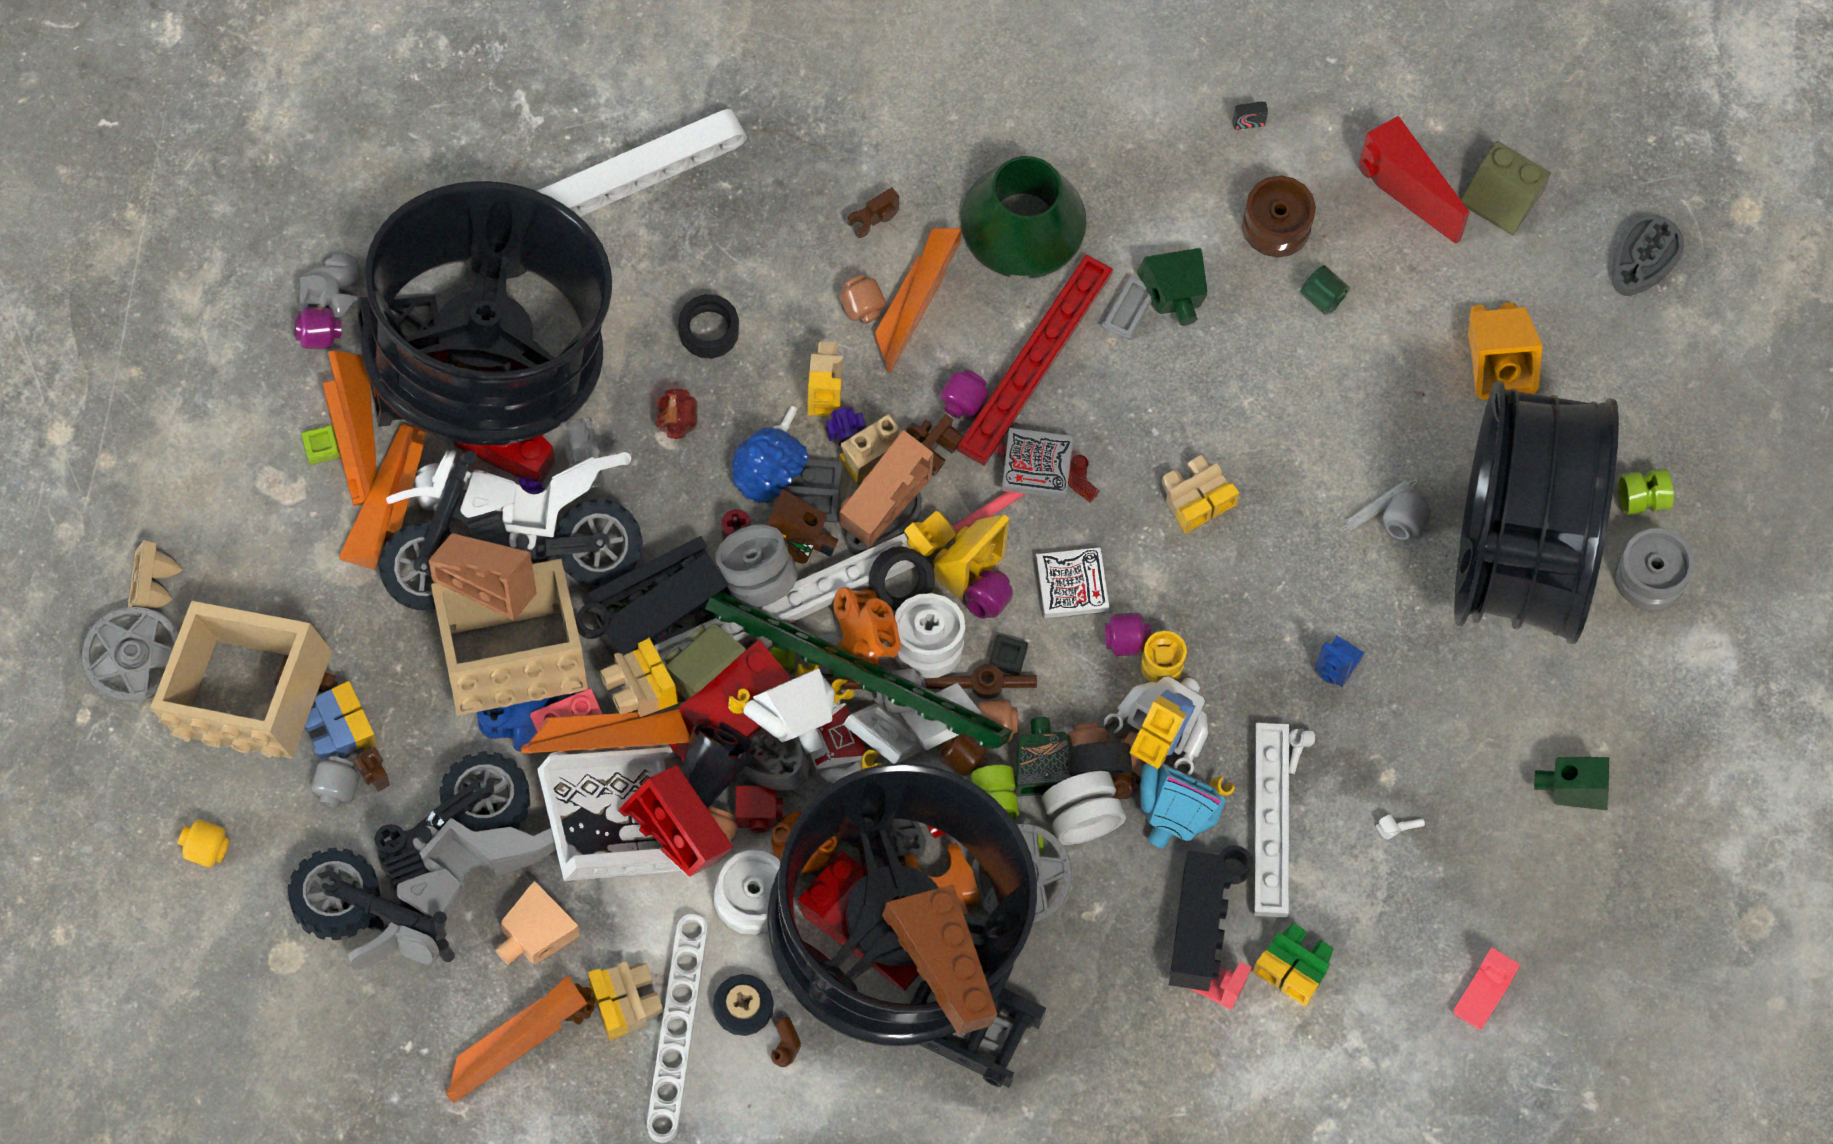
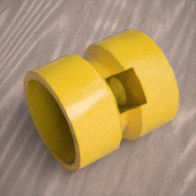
M1159 631L1148 638L1141 661V671L1148 682L1154 681L1158 683L1164 677H1171L1176 681L1179 680L1187 654L1184 640L1171 631Z

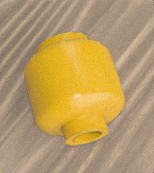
M197 819L191 827H183L178 845L183 846L182 856L184 859L211 868L216 862L222 863L231 839L226 837V830L222 826L203 819Z

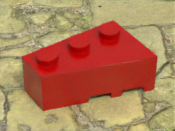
M542 435L530 440L504 445H472L454 442L455 447L465 452L473 451L476 453L477 458L518 478H533L534 482H543L555 462L553 445Z
M677 765L650 777L617 810L624 817L630 815L641 825L639 831L646 837L652 835L662 844L661 851L689 877L718 863L733 848L726 834L721 830L706 805L701 801Z

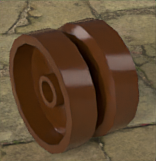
M1286 176L1267 177L1255 184L1248 194L1242 223L1245 239L1253 249L1266 256L1279 258L1296 253L1303 248L1310 236L1316 209L1313 194L1305 184Z

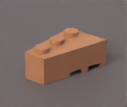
M902 430L872 471L863 479L855 493L849 495L840 505V525L870 548L932 479L934 453L906 431Z
M452 533L429 559L432 581L513 621L537 594L531 555L528 551Z

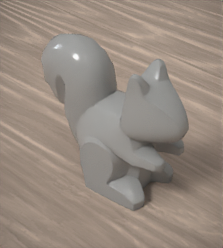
M346 253L333 254L332 258L325 261L326 266L316 267L304 276H299V312L307 308L308 304H317L318 308H331L335 314V319H342L350 310L359 306L357 303L359 301L358 297L339 293V287L350 286L360 276V267L357 260Z

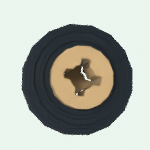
M740 974L729 977L720 984L714 994L713 1011L715 1018L724 1030L733 1035L747 1036L759 1032L768 1024L773 1014L774 1001L771 990L762 980L753 975Z

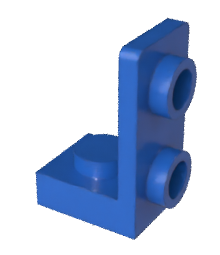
M1336 636L1331 644L1325 642L1322 646L1315 671L1327 683H1336L1343 687L1363 658L1364 652Z

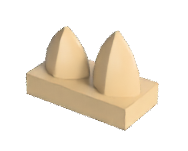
M144 540L135 550L128 607L158 608L172 601V597L167 590L158 583L153 582L152 578L171 577L182 572V568L166 554L156 551L157 543Z

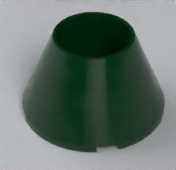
M1020 156L987 172L969 189L961 209L962 235L970 252L990 270L1008 277L1010 275L1037 278L1059 270L1076 255L1085 236L1086 211L1075 187L1051 164L1037 157ZM1016 194H1030L1042 199L1050 208L1038 215L1023 216L1006 209L1001 204V201Z

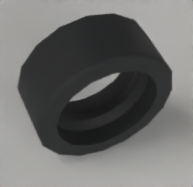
M704 294L691 299L684 305L679 314L678 328L682 345L691 354L700 358L713 359L725 355L733 349L738 340L739 317L735 307L727 299L718 295ZM715 312L726 319L728 324L727 332L720 339L702 341L692 335L690 330L691 320L698 314Z
M904 546L892 547L882 552L874 560L869 572V585L876 592L878 599L885 601L891 609L897 611L905 600L918 594L932 593L935 585V573L931 563L917 551ZM907 560L912 562L919 571L917 584L904 597L897 598L891 596L885 588L887 573L894 564Z
M1098 742L1072 746L1068 748L1069 774L1076 776L1087 772L1106 771L1113 776L1131 772L1132 759L1129 753L1131 746L1125 742Z

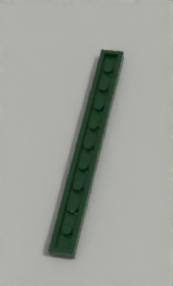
M723 591L709 597L705 609L715 613L714 616L718 620L726 623L734 622L744 627L743 631L755 637L763 636L771 640L772 645L778 649L792 650L800 654L801 659L807 663L821 664L829 668L830 673L834 676L844 679L850 678L858 682L859 687L868 692H879L886 695L888 700L897 706L911 707L917 710V714L920 717L930 721L938 720L946 724L947 729L959 735L967 734L975 738L977 744L984 748L998 749L1006 744L1010 738L1011 729Z

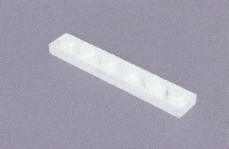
M1256 723L1254 916L1287 917L1289 914V724Z

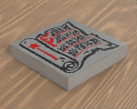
M1009 428L1001 491L1066 499L1073 436Z

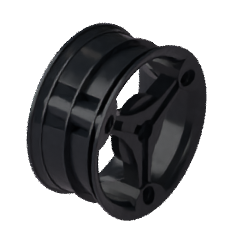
M471 181L446 185L427 191L403 204L381 225L374 236L366 258L365 285L369 309L362 327L361 353L364 368L372 386L385 404L397 415L420 430L449 441L472 445H504L530 440L546 434L568 421L583 407L593 393L602 369L604 349L601 328L611 301L612 273L608 256L602 243L581 217L561 202L533 189L503 182ZM458 262H464L471 271L479 274L471 292L460 294L443 306L438 314L436 325L413 335L404 336L389 307L396 295L407 283L429 270ZM528 271L549 282L569 300L580 320L582 331L558 357L552 356L532 339L533 328L530 317L523 306L508 297L506 279L519 277ZM487 277L499 279L497 292L485 291Z
M1495 381L1488 397L1480 427L1463 517L1454 595V620L1457 626H1463L1470 614H1472L1473 622L1479 623L1485 613L1510 618L1514 629H1519L1524 622L1549 631L1555 636H1561L1566 639L1568 644L1577 643L1591 607L1611 509L1619 434V413L1616 399L1608 398L1605 402L1599 404L1595 401L1587 403L1558 398L1556 395L1550 397L1518 392L1514 388L1506 390L1503 381Z
M898 763L869 767L843 777L824 789L808 804L794 823L787 837L781 856L780 867L770 892L767 910L768 940L772 956L784 983L797 1001L815 1018L833 1030L859 1041L882 1046L919 1045L956 1033V1030L937 1001L922 1004L882 1001L857 992V986L853 982L876 963L896 967L915 964L909 953L905 952L899 943L897 934L891 925L887 924L882 914L887 902L939 888L923 872L901 865L887 836V831L891 828L894 819L920 822L945 832L971 852L989 877L995 891L998 906L988 917L987 921L964 914L969 932L980 935L979 938L972 937L993 1002L1004 988L1014 963L1028 939L1035 918L1037 904V881L1032 856L1024 836L1009 813L986 791L957 774L921 764ZM862 817L870 818L875 825L872 827L864 823ZM833 836H836L842 841L857 843L864 877L852 889L846 905L845 920L850 938L837 955L830 960L818 949L802 940L795 922L793 903L794 890L803 868L819 847ZM873 840H877L885 865L877 868L869 843ZM996 935V936H998V937L992 938V937H988V936ZM858 948L864 956L845 974L839 966Z

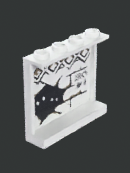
M647 745L637 750L618 747L608 752L588 749L579 754H567L566 751H558L548 755L547 759L537 770L564 881L683 871L661 851L662 844L652 835L646 837L639 831L641 825L630 815L624 817L617 811L650 777L667 770L664 760L672 752L671 747L658 748L657 745Z

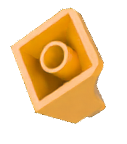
M1515 302L1504 303L1500 306V309L1488 310L1484 305L1472 306L1469 316L1468 338L1472 356L1475 392L1479 399L1488 400L1496 380L1503 381L1506 390L1514 388L1518 392L1535 394L1539 389L1543 345L1526 307L1518 308Z

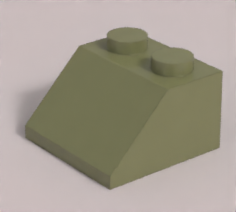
M1497 141L1481 163L1461 201L1467 209L1513 236L1545 191L1551 172Z
M715 623L707 629L702 624L688 636L691 643L685 649L681 650L677 646L663 658L667 663L665 667L676 689L686 700L697 694L746 651L742 644Z

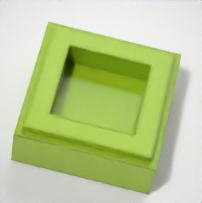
M333 424L301 432L309 465L341 458Z

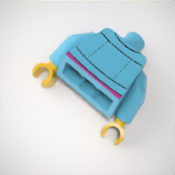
M1148 763L1144 764L1140 780L1141 808L1148 823L1154 826L1147 840L1154 846L1165 849L1172 835L1185 841H1190L1195 835H1199L1215 826L1219 821L1226 802L1224 796L1234 792V784L1232 782L1225 783L1222 790L1221 782L1223 781V776L1212 778L1208 785L1165 764L1159 769Z

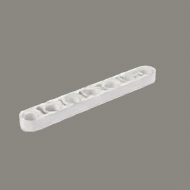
M697 914L683 916L677 924L647 1119L648 1133L654 1141L659 1143L671 1141L676 1136L679 1127L707 940V924ZM688 923H697L701 927L702 932L698 937L690 939L683 934V927ZM683 955H692L696 958L697 964L694 969L685 971L677 964L679 958ZM679 987H686L691 990L692 997L686 1003H679L674 1000L673 992ZM675 1019L683 1020L687 1024V1030L682 1035H672L667 1028L669 1023ZM666 1053H679L683 1059L682 1063L676 1068L666 1067L663 1063V1057ZM665 1084L673 1085L678 1091L677 1096L671 1101L660 1099L658 1090L661 1086ZM660 1117L668 1118L673 1124L672 1129L666 1134L656 1133L653 1129V1123L656 1119Z

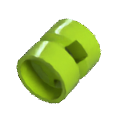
M1666 468L1649 470L1645 476L1640 472L1620 474L1618 493L1621 508L1625 515L1645 513L1648 507L1652 512L1672 509L1674 502L1673 484L1669 471Z
M991 765L972 772V783L991 795L1009 813L1012 819L1019 816L1018 799L1016 794L1012 793L1016 788L1012 767Z

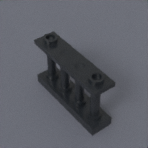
M922 979L910 1004L926 1003L932 991L926 980ZM1003 988L994 1001L997 1014L1003 1012L1013 1017L1014 1024L994 1063L976 1055L989 1027L972 1031L964 1048L945 1040V1038L919 1045L983 1075V1079L993 1086L1001 1087L1004 1085L1010 1088L1014 1072L1006 1068L1026 1028L1029 1029L1031 1026L1037 1029L1040 1028L1045 1017L1046 1007L1008 989Z

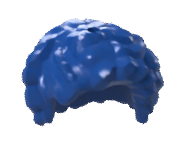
M773 427L762 428L756 431L749 439L743 441L734 452L732 480L735 487L742 492L746 499H753L757 503H770L771 499H774L775 494L780 495L781 489L787 484H791L793 477L798 476L804 470L803 466L806 465V461L809 459L806 446L781 429Z

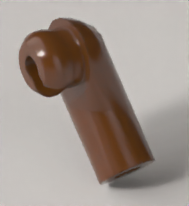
M790 1017L782 1018L775 1023L781 1041L776 1050H772L771 1060L779 1067H787L792 1064L801 1048V1041Z

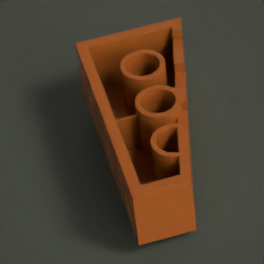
M954 885L887 902L882 916L887 924L891 925L899 938V943L905 952L909 953L918 967L917 971L922 979L926 980L934 992L936 1001L957 1034L961 1035L992 1026L997 1016V1011Z

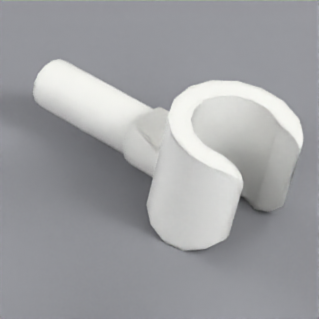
M790 406L783 422L773 428L787 432L797 412V408Z
M1294 729L1290 732L1289 742L1293 746L1289 762L1290 774L1295 775L1303 747H1311L1314 744L1315 733L1313 731Z
M1387 815L1379 820L1376 828L1381 836L1388 840L1401 831L1424 827L1425 821L1421 818L1396 823L1392 815Z

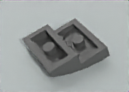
M808 459L806 465L803 466L804 470L798 476L793 477L791 484H787L782 489L824 512L827 516L825 522L837 523L842 462ZM775 494L773 500V509L779 498L777 494Z

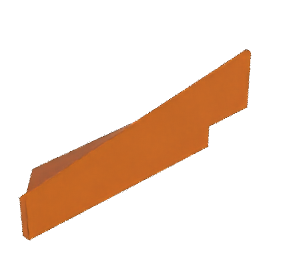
M932 228L922 257H917L876 329L875 341L878 348H880L887 372H892L946 276V269L961 244L962 229Z
M332 350L328 351L334 380L322 384L353 506L364 504L377 476L370 381L364 368L362 355Z
M406 424L399 427L339 555L340 560L375 570L384 541L388 542L401 529L409 498L387 504L386 498L412 489L424 446L425 431Z
M679 709L640 717L638 712L622 715L615 713L546 718L539 726L540 729L532 739L521 747V753L689 743L690 735Z
M565 977L543 999L541 997L457 1056L451 1084L446 1091V1095L453 1103L562 1028L560 1025L562 1021L588 1004L570 977Z

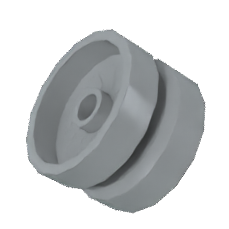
M751 525L737 530L719 545L715 554L718 569L729 585L727 587L729 594L754 607L769 605L783 598L794 587L798 578L797 567L788 552L784 536L777 528L769 525Z
M1664 528L1643 530L1632 537L1625 547L1615 571L1616 585L1621 595L1633 606L1643 610L1654 611L1668 608L1681 598L1692 576L1694 555L1688 543L1675 532Z

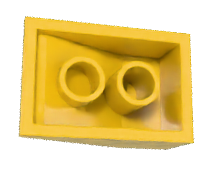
M1005 514L978 519L970 527L964 526L956 535L955 543L948 550L943 548L934 558L935 579L963 601L965 599V590L975 576H978L982 570H992L1005 557L1010 518Z

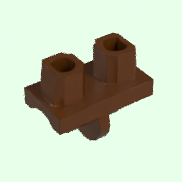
M947 414L943 416L930 434L928 431L931 429L932 424L927 420L921 426L911 423L906 428L908 434L934 453L933 476L939 472L946 460L934 450L940 445L953 454L963 438L952 427L953 419Z

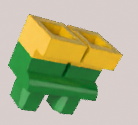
M1292 923L1283 933L1278 932L1267 950L1262 953L1255 963L1252 973L1277 989L1284 981L1281 991L1307 1007L1327 974L1330 966L1329 961L1334 949L1318 940L1311 952L1305 949L1300 944L1306 937L1307 932L1297 924Z

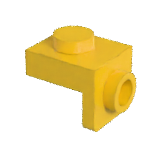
M935 511L924 522H913L904 530L905 534L909 537L907 543L911 549L923 556L936 555L958 534L941 511Z

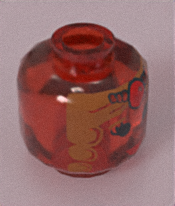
M670 389L665 391L664 395L656 401L657 428L667 433V437L671 439L685 438L686 433L696 429L698 424V403L696 399L690 396L687 390Z

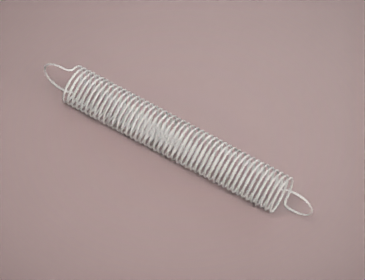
M1402 483L1394 487L1395 490L1399 487V491H1402L1403 489L1405 490L1404 492L1412 491L1410 490L1411 487L1409 488V486H1406L1404 488V484ZM1391 489V490L1389 491V493H1390V494H1391L1392 492L1394 493L1395 490ZM1390 502L1381 504L1377 510H1372L1368 516H1363L1360 521L1354 522L1351 527L1356 529L1361 525L1362 521L1363 523L1370 519V516L1372 518L1379 513V510L1381 512L1387 508ZM1364 507L1363 510L1358 511V514L1355 513L1353 516L1349 517V520L1346 519V522L1348 521L1349 523L1353 517L1355 518L1356 516H1361V512H1364L1365 510L1367 511L1368 508Z

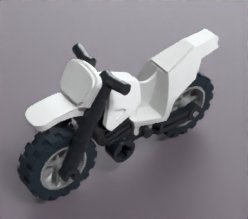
M452 449L445 452L431 480L434 482L433 487L414 488L386 498L387 504L415 496H429L439 499L432 520H429L428 523L412 524L397 531L386 543L380 558V575L387 592L398 603L414 610L435 609L432 590L424 591L425 575L431 576L429 559L452 534L450 532L451 528H448L452 517L464 523L471 538L530 552L531 559H544L557 555V559H562L563 568L568 575L581 583L591 586H603L632 571L641 556L643 539L638 522L630 511L610 500L591 499L575 505L564 514L556 528L555 538H551L554 537L559 510L587 492L600 470L619 465H628L631 462V456L627 452L595 459L591 457L551 477L552 480H550L549 486L542 493L530 494L525 492L520 485L515 484L514 481L480 470L468 472L469 466L477 460V455L473 451L458 455L454 464L453 460L456 450ZM602 518L608 520L602 532H597L592 519ZM588 521L592 534L582 535L576 533L579 527ZM613 523L619 529L622 537L609 539L606 535ZM418 542H423L421 549L418 546ZM623 542L622 550L618 557L606 547L607 544ZM411 545H413L417 555L415 561L401 557L404 551ZM603 550L614 562L607 566L599 567L600 551ZM588 552H595L594 567L584 563L580 558ZM399 562L412 565L414 570L402 578L399 571ZM418 573L420 574L419 591L405 583Z

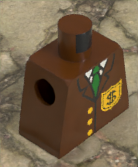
M782 489L766 525L775 527L782 533L788 546V552L795 562L807 563L813 549L831 557L839 540L821 531L827 519L824 512Z

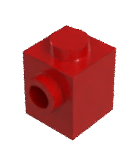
M736 786L735 819L738 828H749L751 832L763 833L776 826V818H783V798L776 797V790L762 786Z

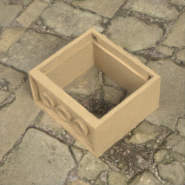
M562 559L532 564L537 594L514 621L438 583L431 584L457 716L588 690L582 647ZM558 613L562 614L567 643L457 664L451 634Z
M191 601L150 708L159 717V722L167 726L172 732V736L182 738L185 742L196 739L215 748H219L220 745H226L245 754H249L250 751H256L271 759H274V757L279 758L280 756L293 759L332 650L311 623ZM216 642L289 655L264 721L192 707Z

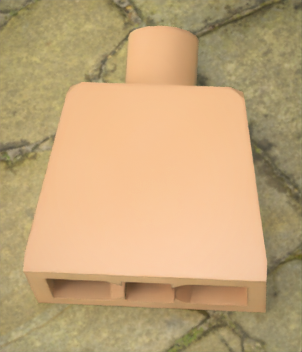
M534 881L502 920L501 929L508 939L495 951L507 965L511 964L521 954L532 964H537L580 936L579 926Z

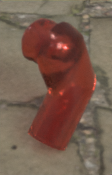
M1075 455L1070 460L1068 485L1091 503L1097 497L1100 490L1087 481L1088 459L1083 455Z

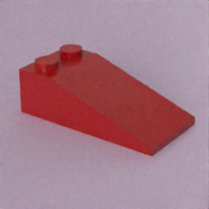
M1397 116L1369 131L1366 135L1359 161L1363 174L1367 178L1371 177L1376 186L1455 244L1460 242L1470 212L1401 118Z
M758 640L703 689L686 700L677 709L681 713L690 738L695 723L698 719L705 718L711 719L709 724L711 726L719 728L720 724L724 723L749 738L761 726L744 713H733L728 706L729 697L733 696L736 700H739L738 690L746 689L750 694L749 701L754 700L753 696L788 682L792 678L764 644ZM689 743L668 744L684 764Z
M843 851L798 898L803 916L842 946L850 938L845 920L846 905L852 889L864 877L862 865ZM858 948L853 952L860 959L864 956ZM876 963L872 966L873 969L903 991L920 975L916 964L896 967Z

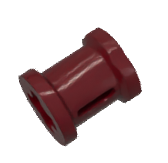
M733 509L723 516V541L735 532L733 527L737 526L741 529L751 526L750 517L746 512Z

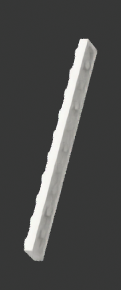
M903 533L795 582L794 587L783 598L772 604L756 608L788 623L833 604L835 594L841 587H849L856 591L869 588V572L874 560L882 552L892 547L904 546L911 549L907 543L908 539ZM907 560L900 561L890 568L885 580L915 567V565ZM715 618L703 623L706 629L715 623L742 645L758 638L743 631L744 627L734 622L726 623ZM701 625L654 646L664 665L667 663L663 658L677 646L681 650L685 649L691 643L688 636ZM621 685V690H625L624 686Z

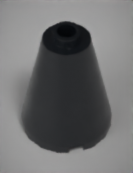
M705 718L698 719L693 726L682 773L708 808L750 762L756 749L749 748L752 742L738 730L724 723H721L719 728L709 725L711 719Z

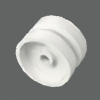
M933 593L918 594L905 600L895 614L901 647L894 659L901 669H914L918 676L923 675L924 679L939 678L950 673L960 663L964 651L966 629L964 614L956 603L945 596Z
M1093 771L1079 774L1059 782L1043 794L1041 799L1049 817L1055 818L1051 825L1054 835L1063 845L1080 844L1094 840L1117 829L1125 822L1127 817L1119 799L1112 798L1116 788L1109 772Z
M747 850L735 854L724 864L714 890V907L718 917L728 928L741 934L752 935L768 931L767 910L775 876L780 867V860L777 857L764 851Z

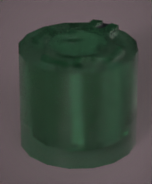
M1322 265L1306 280L1300 293L1324 315L1333 313L1338 308L1339 304L1347 296L1350 286L1326 265Z

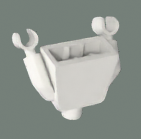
M1164 677L1158 683L1153 681L1133 687L1118 706L1119 712L1117 714H1110L1105 718L1104 728L1107 729L1112 722H1118L1120 725L1114 731L1113 736L1119 737L1124 732L1123 721L1128 716L1127 723L1140 730L1153 702L1163 692L1169 690L1174 694L1180 693L1192 700L1193 705L1196 707L1174 749V752L1178 755L1182 751L1185 754L1183 758L1175 762L1173 768L1177 770L1178 765L1185 764L1189 768L1187 775L1191 776L1194 770L1192 763L1194 756H1199L1208 736L1207 715L1201 710L1205 700L1197 694L1200 687L1194 679L1184 678L1179 683L1171 677Z

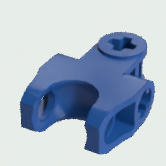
M576 692L539 701L477 712L479 729L484 736L491 739L513 738L514 749L521 752V747L527 744L537 733L530 716L531 713L571 697ZM491 715H498L497 720H491Z

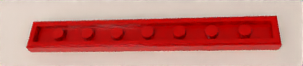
M1087 254L1084 256L958 444V452L983 466L986 465L1113 273L1111 267Z

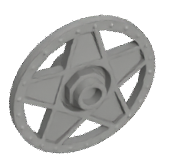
M126 607L108 613L93 625L83 644L82 663L89 681L99 692L109 698L126 702L142 701L155 696L160 682L149 689L150 671L166 668L173 650L172 647L155 642L159 623L171 634L174 645L178 637L176 628L165 616L148 608ZM125 616H141L129 630L111 623ZM97 636L107 652L90 665V650ZM122 676L130 693L112 690L101 682Z
M1017 824L1026 840L1035 867L1037 904L1034 924L1048 918L1061 907L1071 887L1072 867L1066 849L1053 834L1035 825ZM1038 834L1053 844L1061 859L1040 857ZM974 858L972 871L978 887L980 903L991 914L998 906L995 891L992 886L985 897L980 883L981 864ZM1064 877L1059 895L1052 905L1048 907L1044 886Z

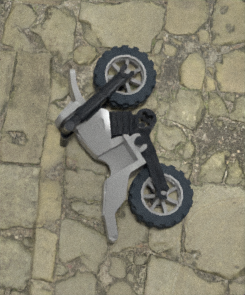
M487 751L478 752V755L475 756L469 754L462 757L463 761L453 763L450 766L449 774H444L442 778L443 785L439 790L441 805L434 809L430 815L414 828L403 831L397 825L388 824L382 826L376 832L374 840L379 863L382 870L387 873L388 881L393 890L391 901L381 897L378 879L372 865H368L362 855H354L352 850L343 849V851H337V848H328L327 852L321 853L319 850L312 853V857L308 860L306 858L299 863V869L297 871L294 870L290 877L291 884H288L289 903L296 922L300 923L303 930L308 934L313 932L317 938L324 940L325 937H331L332 940H341V937L346 935L350 938L357 935L359 929L362 928L364 930L367 927L371 930L376 929L383 932L376 939L354 949L349 954V962L352 968L356 970L364 969L379 962L397 949L404 957L426 965L434 963L438 956L444 962H451L455 954L449 947V942L444 939L447 935L445 925L447 919L450 918L463 897L462 889L464 888L466 874L471 869L478 868L492 877H498L540 862V859L556 851L551 828L534 836L518 830L521 820L525 821L527 818L531 800L529 784L525 773L521 767H517L513 759H505L503 754L494 752L493 755L487 754ZM492 779L500 781V783L494 786ZM508 787L510 792L509 798L496 795ZM497 804L504 805V807L498 811ZM387 837H390L392 839L386 842L384 841V839H386ZM340 875L349 877L351 879L345 882L341 879ZM329 876V880L327 882L322 880ZM316 884L323 889V892L310 894ZM326 900L320 910H317L311 904V902Z

